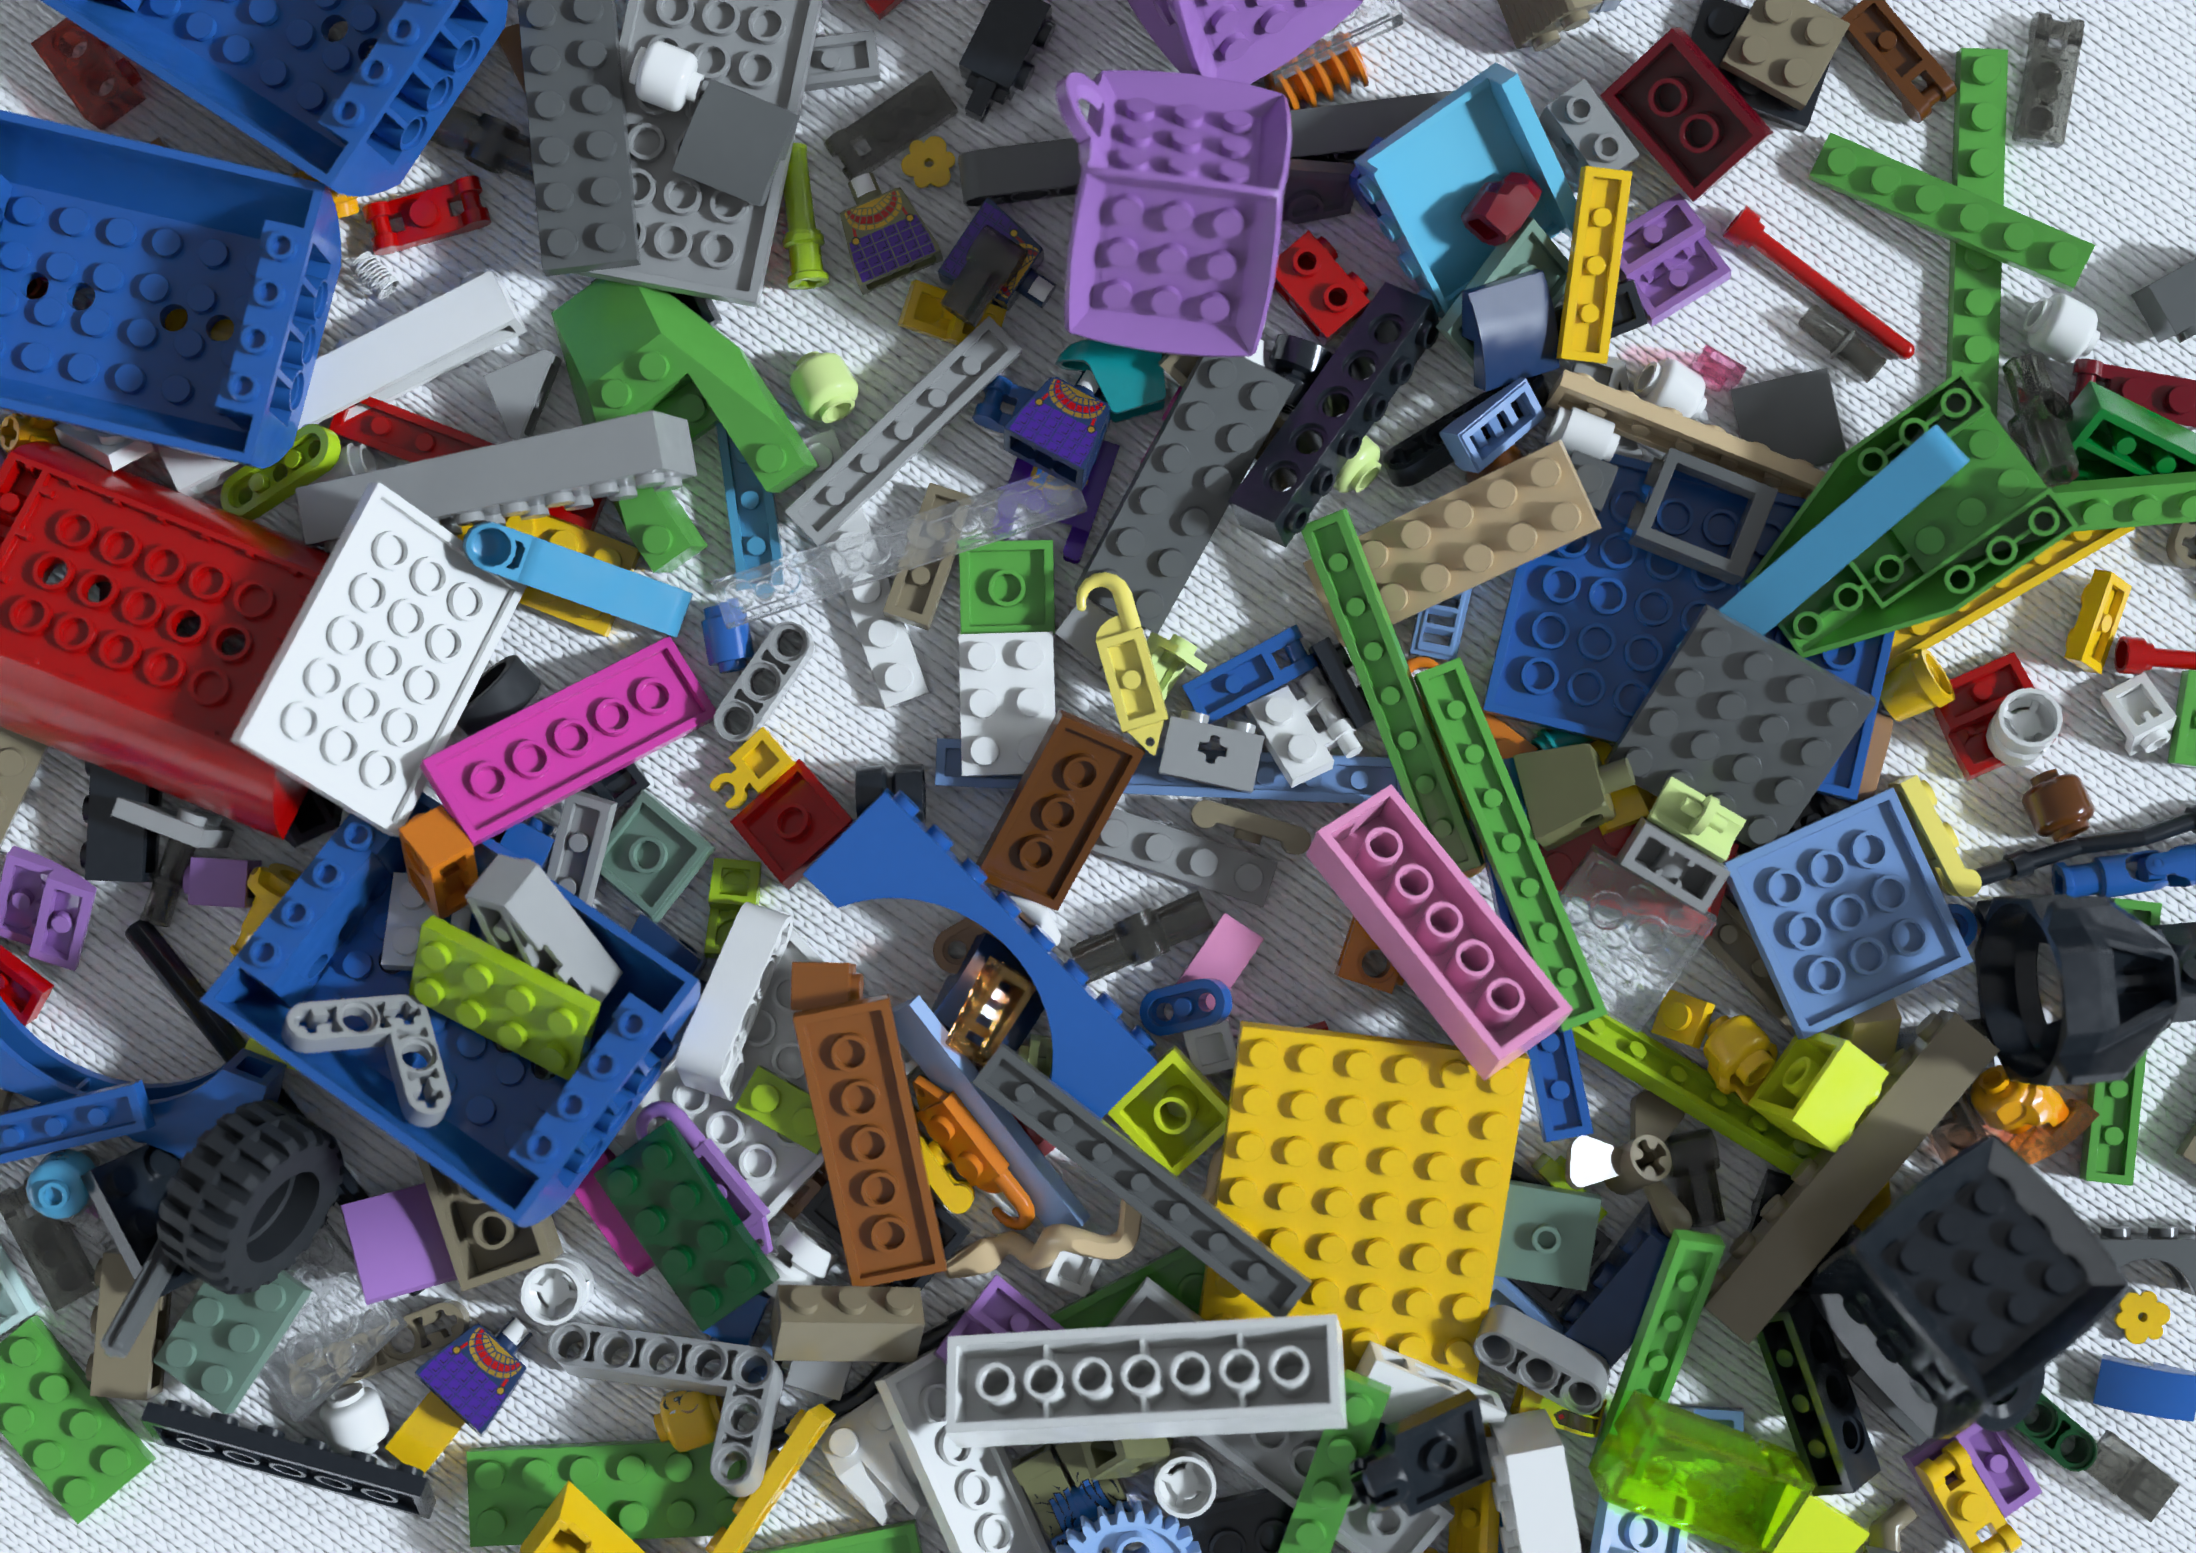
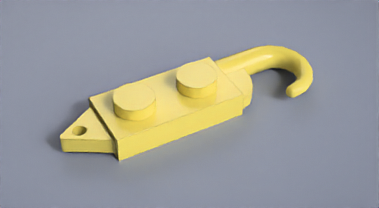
M1108 572L1095 573L1086 578L1079 586L1076 595L1077 609L1080 612L1086 610V598L1097 587L1107 588L1112 593L1118 615L1100 626L1096 633V645L1122 733H1129L1151 755L1155 756L1164 722L1169 720V716L1134 598L1127 583L1116 574ZM1149 738H1153L1154 745L1150 747L1147 746V740Z

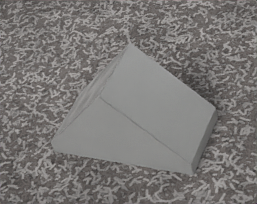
M544 349L483 375L507 433L513 440L532 437L562 363V360L553 352Z

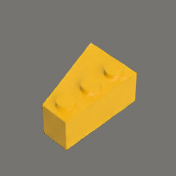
M568 1480L522 1543L519 1553L646 1552Z

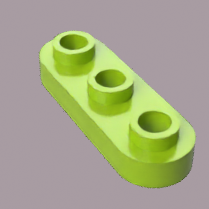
M308 424L297 430L294 445L279 462L264 469L245 465L227 478L220 494L223 510L253 521L296 493L295 488L307 486L329 472L335 466L340 456L341 444L337 434L317 424Z

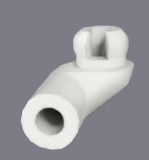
M1012 893L1010 898L1022 910L1019 917L1032 927L1038 925L1058 947L1061 934L1048 909L1039 903Z

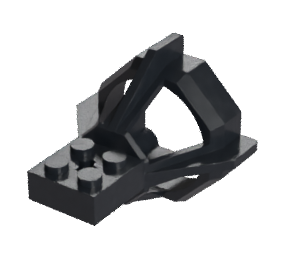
M2025 894L1993 897L1992 900H1980L1977 902L1974 914L1982 930L1976 943L1974 954L1981 1025L1989 1041L2000 1050L1996 1055L2010 1081L2040 1086L2120 1081L2126 1077L2163 1030L2171 1026V1023L2196 1021V922L2147 926L2106 896L2077 899L2066 894ZM2039 943L2050 944L2058 970L2061 989L2062 1019L2049 1024L2045 1020L2038 990L2037 957Z

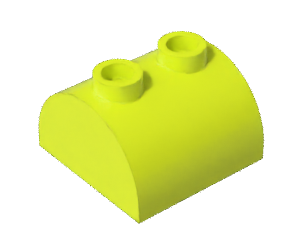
M1175 1045L1158 1059V1063L1108 1112V1115L1145 1153L1177 1177L1225 1133L1229 1101Z

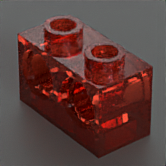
M68 18L62 20L31 43L83 117L101 131L147 99L137 85L143 79L125 56L118 59L110 45ZM87 41L85 52L80 57L73 58L74 48L79 43ZM108 79H114L112 90L108 94L100 96L101 85Z

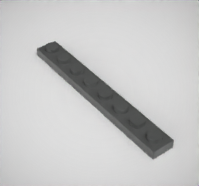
M1004 1043L999 1046L972 1082V1084L1272 1316L1286 1317L1311 1285V1280Z

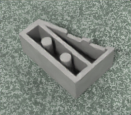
M498 854L465 895L490 945L580 992L602 1002L623 974L622 970L549 877L532 860L526 858L517 859Z

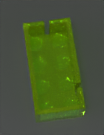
M1634 1390L1614 1423L1618 1435L1608 1433L1588 1466L1604 1501L1743 1553H1773L1816 1486L1796 1452L1763 1439H1759L1758 1443H1756L1750 1434Z

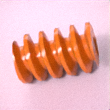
M1340 33L1333 35L1331 47L1325 41L1316 42L1314 55L1306 49L1297 55V63L1292 59L1282 65L1280 71L1277 68L1263 77L1266 89L1285 95L1290 111L1299 110L1300 101L1303 99L1311 108L1317 107V93L1322 92L1329 102H1333L1335 85H1339L1347 95L1351 94V79L1354 77L1357 78L1364 88L1369 86L1367 70L1357 45L1351 38L1348 41Z

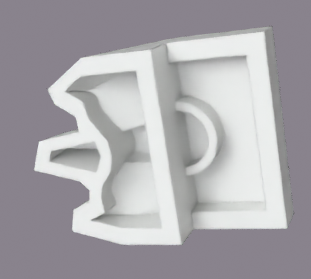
M878 1393L829 1426L818 1440V1444L844 1487L883 1527L891 1518L890 1506L894 1502L901 1503L919 1521L928 1506L920 1489V1483L883 1400Z

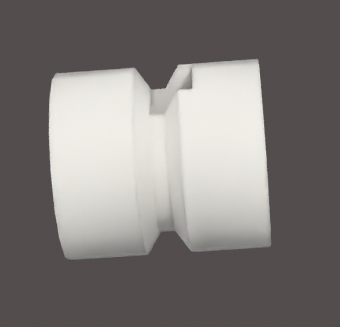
M2024 688L2014 691L2001 703L1988 725L1986 733L1988 748L1997 759L2007 765L2021 767L2035 763L2041 759L2061 730L2063 722L2061 707L2051 695L2043 690Z
M791 1220L775 1241L778 1251L765 1255L780 1278L765 1288L764 1291L775 1298L778 1285H815L814 1279L826 1276L839 1258V1252L815 1231L797 1221Z
M561 1254L553 1261L537 1266L525 1277L521 1287V1303L523 1308L534 1321L543 1325H560L567 1322L590 1301L594 1292V1276L590 1267L581 1258L571 1254Z
M1185 1442L1173 1444L1170 1448L1169 1457L1154 1466V1492L1159 1505L1166 1513L1176 1518L1190 1519L1202 1515L1210 1508L1216 1496L1217 1483L1211 1459L1201 1447Z

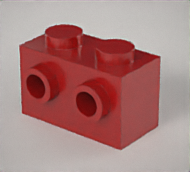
M1308 230L1278 256L1273 288L1318 341L1325 346L1365 311L1370 303V300L1366 297L1369 290L1356 273L1351 271L1346 274L1335 261L1339 258L1338 253L1326 238L1320 236L1316 239Z

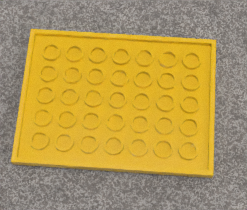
M1247 1021L1240 1022L1214 1206L1311 1280L1309 1288L1286 1317L1336 1314L1342 1329L1344 1374L1346 1369L1355 1372L1369 1341H1372L1471 1383H1477L1480 1360L1475 1355L1473 1346L1481 1322L1489 1311L1530 1063L1527 1053H1523L1484 1081L1456 1045ZM1205 1265L1198 1313L1200 1317L1206 1321L1275 1318L1208 1265Z

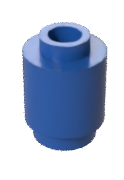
M741 603L720 604L703 609L705 620L701 621L708 665L718 666L720 674L744 670L747 666L746 661L751 660L755 653L748 614L742 613Z

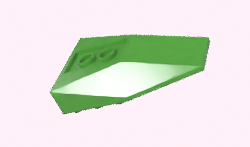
M1962 369L1840 455L1746 580L1747 584L1753 581L1936 424L1970 460L1956 474L1777 624L1797 653L1803 658L1953 614L2080 527L2051 487L2048 488L1992 414L1990 411L1991 407Z

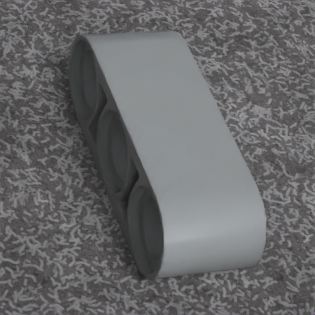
M782 622L770 631L715 712L714 726L717 733L723 739L734 743H745L760 728L765 726L814 653L815 642L806 628L795 622ZM789 632H798L803 639L801 651L792 657L784 656L780 650L782 637ZM770 670L776 677L775 689L768 695L759 696L753 688L754 678L759 672ZM736 709H744L749 716L748 728L739 735H733L727 728L728 715Z
M1495 1305L1489 1308L1487 1315L1481 1322L1473 1346L1475 1355L1482 1363L1571 1412L1580 1415H1590L1596 1413L1601 1408L1611 1374L1610 1365L1605 1358L1512 1307Z

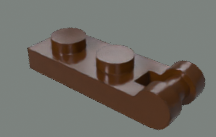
M1862 0L1841 17V19L1850 23L1844 35L1845 38L1898 98L1904 112L1914 122L1921 123L1932 113V106L1938 101L1946 102L1957 92L1956 85L1951 77L1885 0ZM1919 75L1927 84V87L1921 92L1912 83Z

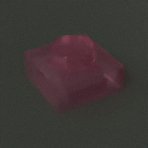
M1707 344L1695 354L1688 367L1702 376L1706 388L1715 392H1720L1721 389L1727 392L1739 384L1747 370V367Z

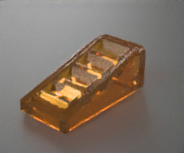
M990 955L981 969L945 1043L984 1067L1035 992L1036 987L1034 983ZM1001 980L1011 986L1007 994L997 988ZM990 997L1002 1003L999 1011L987 1005ZM980 1013L993 1021L990 1029L976 1021ZM969 1030L985 1038L981 1046L965 1038Z

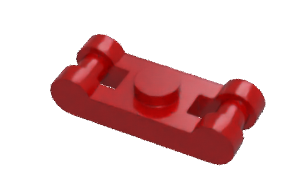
M474 175L465 176L454 180L450 184L394 200L378 201L363 206L362 211L365 222L371 224L374 237L371 238L374 254L388 255L490 225L491 218L488 208L482 207L479 196L483 192L479 177ZM462 201L464 212L453 216L450 203ZM402 217L406 230L396 233L392 232L390 220Z

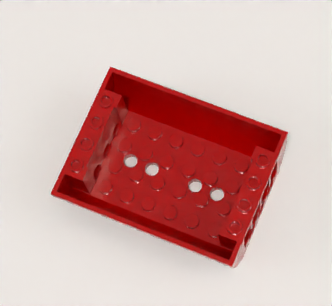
M37 441L11 450L0 468V727L284 840L309 787L232 742L231 739L331 553H326L324 549L317 546L305 545L304 541L124 470L118 469L113 472L77 452L55 443ZM56 564L67 565V573L62 581L56 584H46ZM101 581L111 583V593L106 599L100 602L88 600L89 589L94 584ZM191 616L201 619L200 629L195 635L187 638L177 636V627L181 620ZM233 634L245 636L246 643L241 652L231 656L222 654L221 646L228 636Z

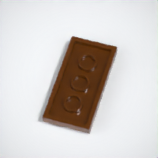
M1058 709L976 862L988 876L984 882L1058 911L1146 752L1144 747L1140 743Z

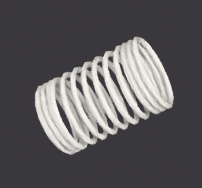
M371 251L360 254L350 266V270L360 278V281H363V284H366V287H369V290L379 300L388 297L398 287L399 280L383 266V263H380V260H377V257Z

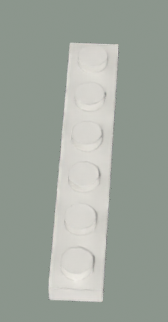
M834 428L803 439L820 466L802 479L806 490L844 455ZM862 506L825 541L884 707L888 709L930 694L905 623L884 617L883 609L892 586Z

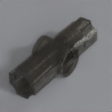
M453 105L429 140L444 148L463 154L466 160L498 175H503V172L534 184L530 137L521 134L518 128L495 116L486 113L478 116Z
M2028 353L2024 356L2012 357L2002 366L2004 372L2003 380L2015 413L2008 420V431L2016 443L2027 450L2032 467L2048 488L2068 485L2080 475L2077 468L2079 463L2066 427L2073 420V410L2066 399L2054 391L2042 356Z
M1197 890L1153 910L1150 907L1113 924L1114 928L1078 942L1069 949L1074 961L1090 977L1085 983L1087 985L1129 965L1136 967L1169 952L1171 946L1184 940L1192 939L1215 926Z

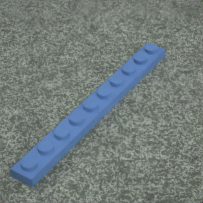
M937 738L936 786L1016 789L1023 775L962 777L961 739ZM1158 748L1155 756L1145 749L1144 756L1123 794L1361 804L1392 784L1406 802L1390 758L1361 756L1346 758V756L1331 755L1334 759L1333 769L1291 788L1269 752H1261L1253 792L1249 794L1158 774L1164 748ZM1198 749V751L1206 754L1205 762L1213 764L1218 756L1225 757L1226 751Z

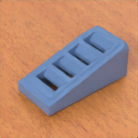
M1520 377L1451 422L1439 432V435L1459 469L1479 473L1541 422L1546 415L1527 379ZM1514 400H1516L1524 415L1520 419H1518L1511 406ZM1498 413L1501 414L1507 425L1504 429L1496 417ZM1485 426L1490 435V438L1487 440L1480 429Z
M1472 588L1450 598L1457 600L1456 608L1435 605L1416 614L1409 654L1443 661H1451L1457 658ZM1428 614L1452 618V627L1428 623ZM1424 632L1450 637L1448 646L1422 641Z

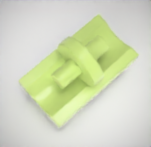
M1672 776L1666 780L1646 819L1719 863L1727 860L1733 842L1746 822L1744 818L1721 806L1719 799L1712 795L1706 797Z

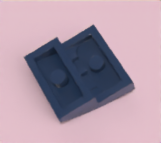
M1534 269L1462 291V336L1474 341V387L1486 392L1511 384L1520 377L1527 379L1560 368V360L1556 359L1559 340L1556 316L1543 271Z
M985 932L976 936L958 973L947 977L931 1011L949 1033L989 1061L1002 1043L1016 1052L1033 1029L1045 1008L1039 992L1020 961L1005 945Z

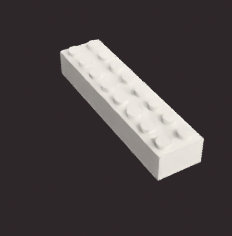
M1336 1314L948 1336L946 1434L958 1448L1347 1428L1342 1329Z

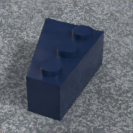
M1649 1201L1644 1205L1607 1258L1595 1269L1587 1285V1291H1582L1580 1295H1573L1561 1312V1317L1563 1318L1562 1334L1601 1355L1610 1365V1369L1633 1344L1670 1242V1238L1662 1232Z

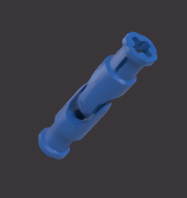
M2196 843L2179 845L2167 852L2146 850L2094 857L2090 863L2069 866L2064 862H2056L2051 870L2054 894H2066L2074 898L2092 895L2112 898L2157 891L2166 886H2196ZM2138 862L2135 873L2136 879L2129 875L2126 864Z

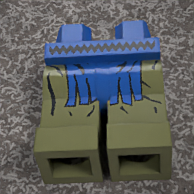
M1081 1442L1055 1443V1448L1052 1443H1047L1013 1460L1011 1470L1031 1501L1043 1528L1051 1539L1055 1551L1057 1545L1070 1546L1066 1537L1067 1529H1072L1079 1533L1083 1531L1080 1521L1082 1515L1089 1518L1093 1523L1099 1520L1097 1507L1102 1506L1108 1515L1115 1514L1116 1502L1121 1501L1125 1512H1132L1134 1504L1121 1478L1091 1480ZM1063 1464L1066 1465V1467H1067V1469H1068V1471H1069V1473H1070V1475H1071V1477H1072V1479H1073V1481H1074V1483H1075L1074 1485L1072 1484V1482H1071V1480H1070V1478H1069V1476H1068V1474H1067V1472H1066V1470H1065Z

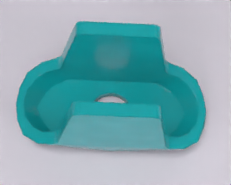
M1084 339L1066 347L1055 362V365L1062 369L1080 372L1090 370L1102 392L1100 399L1111 407L1110 416L1113 423L1161 411L1165 407L1166 387L1164 369L1158 364L1162 359V353Z

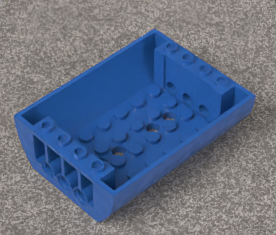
M40 0L339 194L352 197L375 195L401 184L504 30L508 11V0ZM338 22H347L348 30L346 35L339 41H329L328 34L331 27ZM368 46H374L369 55L367 56V58L365 59L366 53L370 49L368 48Z
M0 110V409L264 469L279 462L294 445L341 269L340 227L336 206L328 187L323 183ZM35 278H47L49 285L46 294L39 299H29L26 292L28 284ZM83 288H92L95 293L93 304L84 310L74 309V295ZM176 309L186 310L188 314L186 325L178 331L167 330L165 327L167 315ZM225 319L233 321L234 332L228 340L223 342L212 340L211 330L218 321Z
M422 791L407 822L415 815L427 813L442 804ZM350 813L200 1001L516 1225L529 1227L537 1224L567 1203L675 1057L699 1003L700 982L696 977L550 879L623 972L600 1004L587 1058L569 1081L557 1074L551 1079L541 1080L536 1078L534 1074L536 1063L515 1052H499L496 1048V1042L426 1006L449 1086L451 1101L443 1119L437 1125L418 1127L411 1124L401 1111L384 1046L300 1053L291 1049L282 1037V1028L287 1014L296 1004L409 994L413 971L401 970L398 973L389 974L384 972L381 965L394 872L407 873L400 836H389ZM492 838L473 847L478 878H480L498 854L521 859ZM472 913L469 934L489 944L474 913ZM452 914L443 920L451 924ZM396 1014L395 1018H402L405 1025H411L412 1021H406L403 1018V1014ZM350 1015L343 1018L345 1026L350 1030L362 1032L369 1028L367 1022L359 1016ZM328 1019L326 1024L332 1023V1020ZM300 1022L298 1025L304 1026L307 1033L315 1032V1029L308 1028L306 1022ZM381 1023L380 1028H383L385 1023ZM407 1052L402 1055L403 1061L412 1068L421 1069L427 1066V1061L421 1054ZM426 1083L421 1084L422 1089L417 1101H424L427 1108H433L435 1103H427L425 1100L423 1089Z

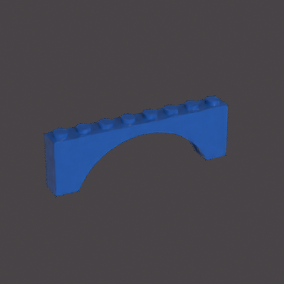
M886 788L805 870L803 875L836 908L872 899L901 898L919 900L956 911L990 931L1020 961L1040 994L1047 1013L1052 1038V1065L1049 1079L1102 1119L1158 1063L1157 1054L1153 1051L1157 1043L1141 1026L1137 1024L1131 1029L1119 1017L1124 1011L1111 996L1104 991L1098 996L1085 984L1090 979L1088 974L1071 958L1064 963L1052 951L1056 946L1052 938L1038 925L1030 929L1018 917L1022 912L1021 908L1005 892L1001 891L996 896L983 883L988 878L985 872L970 858L962 862L950 850L954 843L944 831L935 824L928 829L915 816L920 809L904 792L899 790L894 795Z
M0 996L1 1090L15 1092L44 1103L130 1082L93 1072L58 1054L20 1023ZM242 1048L232 1059L202 1076L172 1083H143L156 1125L146 1131L126 1136L135 1142L152 1145L182 1159L187 1151L191 1152L198 1144L197 1139L204 1131L215 1127L216 1120L224 1114L235 1113L236 1107L245 1103L262 1100L278 1102L287 1065Z

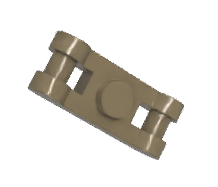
M1199 801L1192 807L1190 812L1192 822L1199 828H1210L1216 823L1235 828L1234 838L1260 845L1262 837L1280 841L1282 849L1289 854H1303L1311 845L1309 832L1300 826L1214 801Z

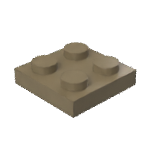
M1754 0L1722 58L1719 67L1801 111L1806 106L1850 23L1808 0Z

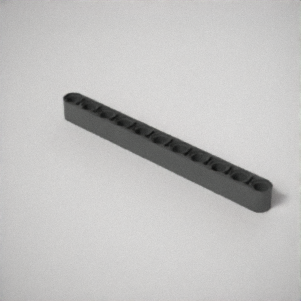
M1453 91L1291 110L1292 143L1290 159L1327 162L1355 160L1367 151L1376 136L1383 139L1387 138ZM1075 138L973 150L958 156L962 197L965 206L980 207L987 197L998 205L1077 195L1081 179V163L1079 160V143Z

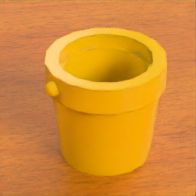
M1921 648L1910 654L1909 659L1885 675L1880 700L1889 714L1896 721L1900 722L1934 707H1943L1955 700V694L1946 673L1937 659L1929 650Z

